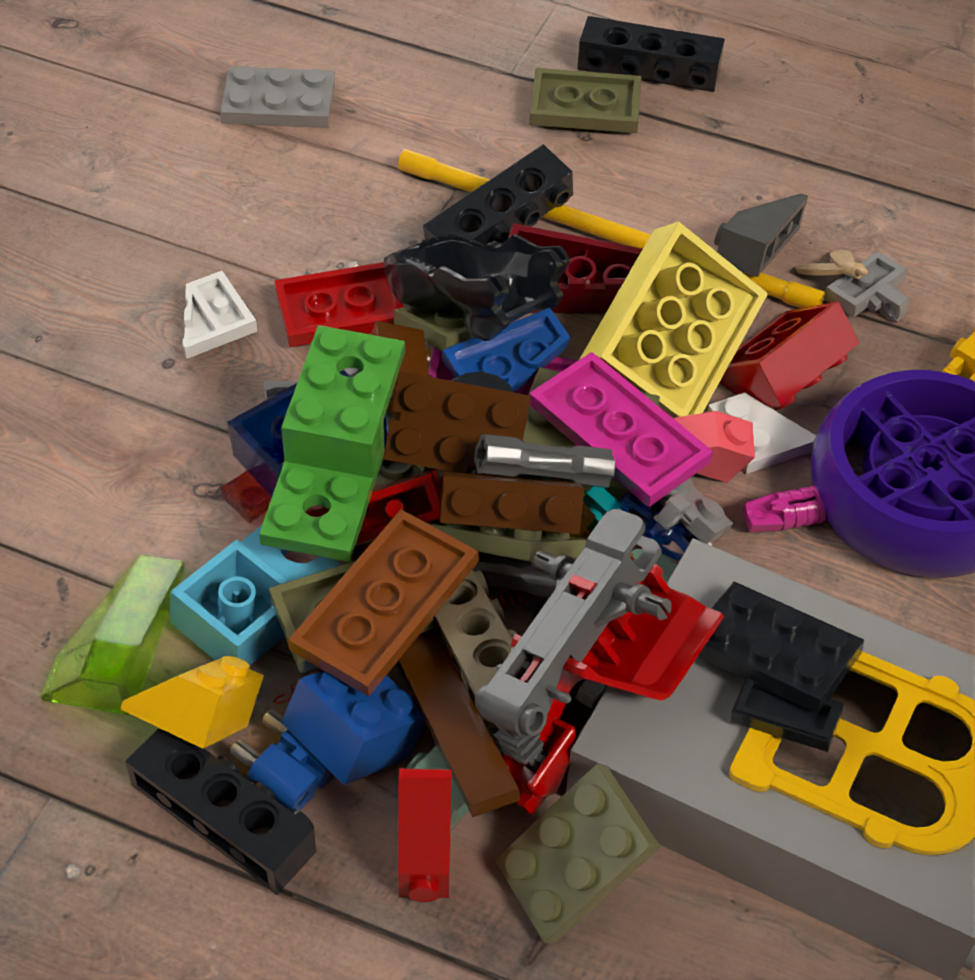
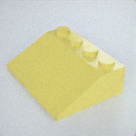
M679 221L654 229L580 359L593 352L639 391L660 396L659 407L672 418L703 413L768 293Z

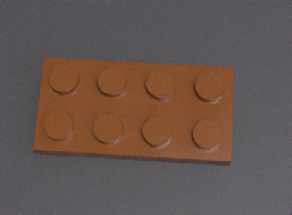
M401 509L288 639L289 650L369 697L478 563V551Z

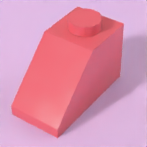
M719 411L673 418L713 451L711 463L698 471L697 474L727 483L755 458L753 422Z

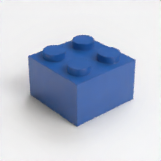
M324 670L299 679L281 721L343 785L410 758L426 724L412 696L403 691L387 675L368 697Z

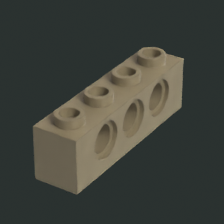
M480 569L476 571L471 570L434 616L435 630L474 704L479 689L483 685L490 683L497 673L496 666L503 664L514 649L510 645L514 634H517L514 629L507 631L504 626L506 625V620L499 601L496 598L493 600L488 598V586ZM482 718L487 729L496 727L494 723Z

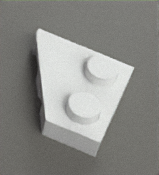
M223 271L186 284L185 334L182 342L186 359L257 332L256 319Z
M746 393L708 405L707 412L719 411L753 422L755 458L743 468L745 474L812 452L815 434Z

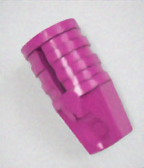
M814 485L807 488H797L796 490L790 489L784 492H774L746 502L742 508L743 517L749 532L783 531L789 528L794 529L801 526L820 524L826 518L823 502Z

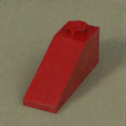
M399 768V897H409L417 902H432L438 898H449L452 770Z

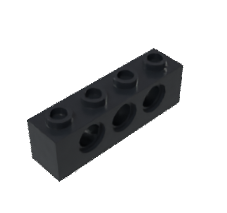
M588 16L579 41L577 69L598 73L641 76V80L714 92L721 67L725 38Z
M543 144L423 225L425 239L456 231L484 244L493 241L503 244L509 237L513 223L532 227L542 216L555 207L563 206L573 196V171Z
M158 728L125 761L131 785L276 895L317 852L314 825L311 820L300 810L293 808L289 811L278 803L273 792L261 782L256 781L252 784L241 776L235 764L223 755L215 757L206 749H202ZM187 773L196 774L194 777L190 779H179L182 775ZM221 800H233V802L227 806H215V804ZM266 826L271 828L264 834L251 833L257 827Z

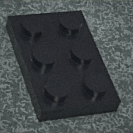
M734 581L711 608L721 612L724 618L698 657L744 679L749 678L761 684V687L815 713H819L825 701L830 698L862 654L864 639Z

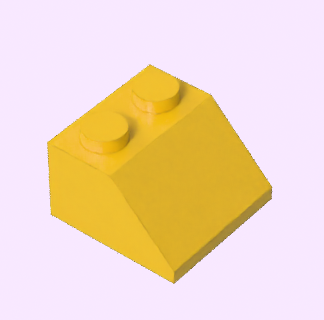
M223 656L220 659L201 665L198 668L180 674L123 700L120 710L204 749L248 727L264 675L249 669L250 665L243 659Z

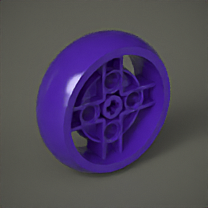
M905 370L888 373L866 381L852 389L838 401L823 420L812 447V485L818 490L826 512L825 519L849 547L871 562L898 573L922 578H952L975 573V381L958 375L932 370ZM855 441H858L866 449L863 459V475L859 477L856 476L845 453V450Z

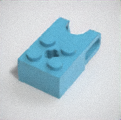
M261 525L241 542L236 539L170 591V624L214 660L220 659L223 656H233L243 659L251 666L285 637L270 600L269 588L342 564L335 559L321 556L308 563H295L288 560L285 556L290 550L260 545L259 533Z

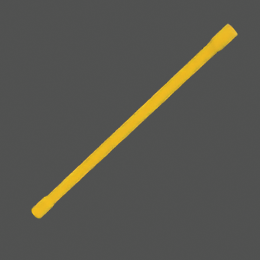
M408 149L402 151L398 160V169L427 180H435L470 193L490 180L438 162L435 158ZM566 205L555 207L542 216L548 220L621 245L642 249L651 234ZM742 272L766 291L769 296L780 299L786 304L797 308H805L823 303L824 291L795 281H786L765 273L755 277Z

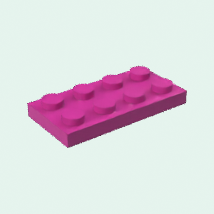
M593 352L529 393L531 396L530 406L575 445L612 449L615 460L613 477L648 507L711 463L713 451Z

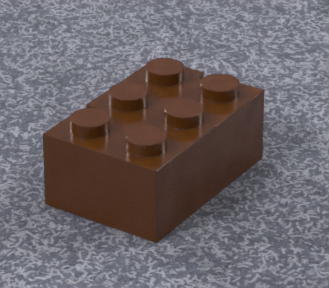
M399 371L392 411L401 412L399 420H390L383 459L449 472L467 473L468 466L476 467L474 462L475 449L481 434L514 437L523 441L531 396Z

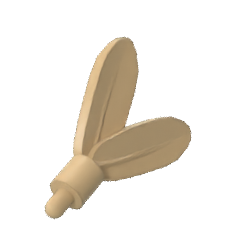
M848 250L831 252L830 259L832 263H810L796 267V273L802 275L845 274L846 276L859 279L868 273L862 263L855 262L852 253Z

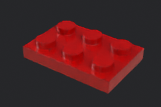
M384 262L274 280L275 293L289 347L311 344L318 325L370 334L376 321L394 324V310L404 307L389 287L385 275Z

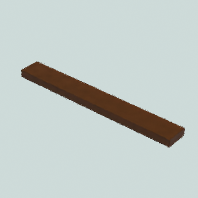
M373 541L355 546L351 562L356 561ZM433 629L419 634L397 661V665L448 769L452 770V777L471 816L475 817L519 801V788L436 630Z

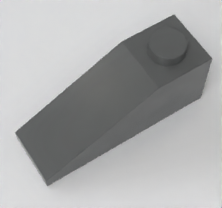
M801 193L738 211L727 224L722 223L718 228L714 244L718 246L717 253L738 270L759 277L800 229L808 196Z

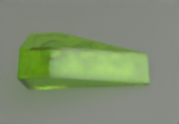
M141 554L55 657L41 693L42 701L133 716L120 710L122 701L140 693L143 688L170 610V591L179 584L185 567L184 561Z

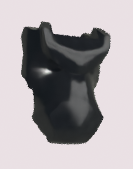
M454 231L450 234L444 233L441 236H433L431 239L423 240L422 243H417L389 254L384 258V270L389 287L400 303L441 312H464L463 323L469 334L476 339L490 341L506 329L510 322L534 310H545L547 308L552 310L558 306L563 299V292L558 286V280L568 267L570 258L562 246H538L517 234L510 236L503 244L497 241L484 244Z

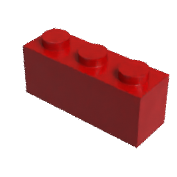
M432 469L374 487L356 544L375 539L401 509L426 523L440 519L442 485L437 470ZM317 505L311 507L305 513L312 517H321L328 513L329 510L324 506Z

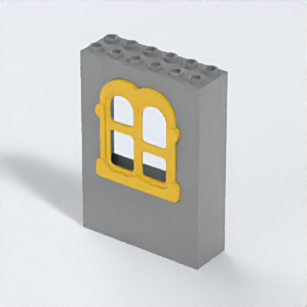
M693 538L667 582L670 588L685 593L706 607L712 608L735 581L864 639L862 654L849 671L896 691L897 699L882 731L874 733L840 718L834 737L843 741L845 751L830 783L826 786L815 785L775 766L773 757L783 738L731 722V713L745 679L697 657L674 693L666 700H655L611 686L606 688L571 749L566 792L596 764L606 765L658 844L944 980H955L962 967L972 970L975 964V657ZM918 704H927L962 720L969 729L972 738L971 749L966 756L956 761L943 762L913 751L903 744V734ZM868 755L878 756L933 782L942 793L945 803L944 814L939 821L928 827L915 828L901 824L852 801L849 797V791L864 758Z

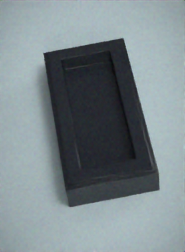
M749 678L744 680L731 713V722L829 752L843 712L844 703L827 699L820 712L815 713L761 687V684Z

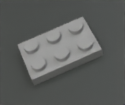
M229 66L220 110L221 124L329 128L335 88V71L286 69L283 67Z

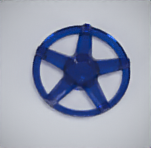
M626 492L620 499V510L629 513L628 507L646 517L643 521L645 531L642 536L655 540L659 544L662 554L680 561L683 554L674 552L663 545L668 546L674 541L685 553L689 543L682 534L688 535L691 541L693 538L699 539L681 522L665 530L654 519V516L663 508L658 501L651 505L652 509L640 503L639 501L641 500L634 494Z

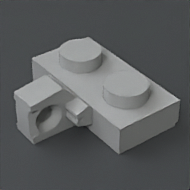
M880 252L874 253L861 262L868 271L867 275L857 279L844 274L825 288L824 298L831 303L839 301L843 311L852 317H855L866 308L874 312L878 310L881 316L895 323L907 315L906 312L910 298L899 292L897 288L898 285L905 281L907 269Z
M690 478L658 500L663 508L654 516V519L665 530L681 522L694 536L706 544L722 537L733 525V522L725 516L722 507L715 501L704 497L693 486Z

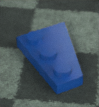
M547 308L510 323L506 329L490 341L472 338L442 351V361L453 378H457L465 373L482 371L499 376L510 384L515 393L537 374L539 367L544 368L568 348L570 336L553 311Z

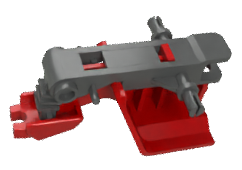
M612 509L605 513L587 538L585 548L576 561L567 555L556 557L542 550L536 553L539 558L533 557V568L549 574L552 580L556 582V589L523 636L514 634L510 645L514 649L503 664L496 666L497 673L490 683L483 685L479 689L475 698V706L481 717L494 723L499 728L495 737L501 740L499 746L504 748L501 756L519 788V793L523 791L520 800L516 803L530 815L535 813L547 796L556 794L570 762V752L576 742V730L574 726L560 720L565 705L571 701L569 692L572 687L584 678L655 700H666L674 693L724 618L721 612L708 608L691 596L674 590L667 585L662 577L663 570L656 564L661 555L659 544L653 539L642 536L645 531V524L639 516L620 509ZM642 549V554L638 559L630 557L631 551Z

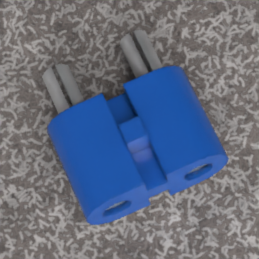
M271 709L264 715L262 722L281 736L280 743L277 745L272 743L262 754H259L239 739L231 746L230 753L250 768L247 775L248 780L252 783L258 781L267 786L275 795L277 802L289 811L293 808L301 810L315 796V790L319 786L323 788L334 775L281 723L283 717Z

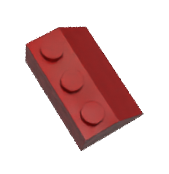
M839 301L788 310L739 346L719 383L735 395L746 393L764 405L772 407L774 410H779L792 404L796 400L794 395L801 389L817 384L822 379L821 374L825 370L845 362L848 359L846 354L860 343Z

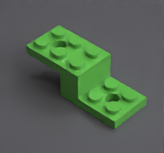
M317 326L281 427L285 462L259 533L260 545L351 562L384 456L383 420L405 354V341L326 326ZM346 368H356L361 371L354 377H346L339 373ZM315 505L324 506L329 510L328 513L321 517H312L305 513L307 509Z

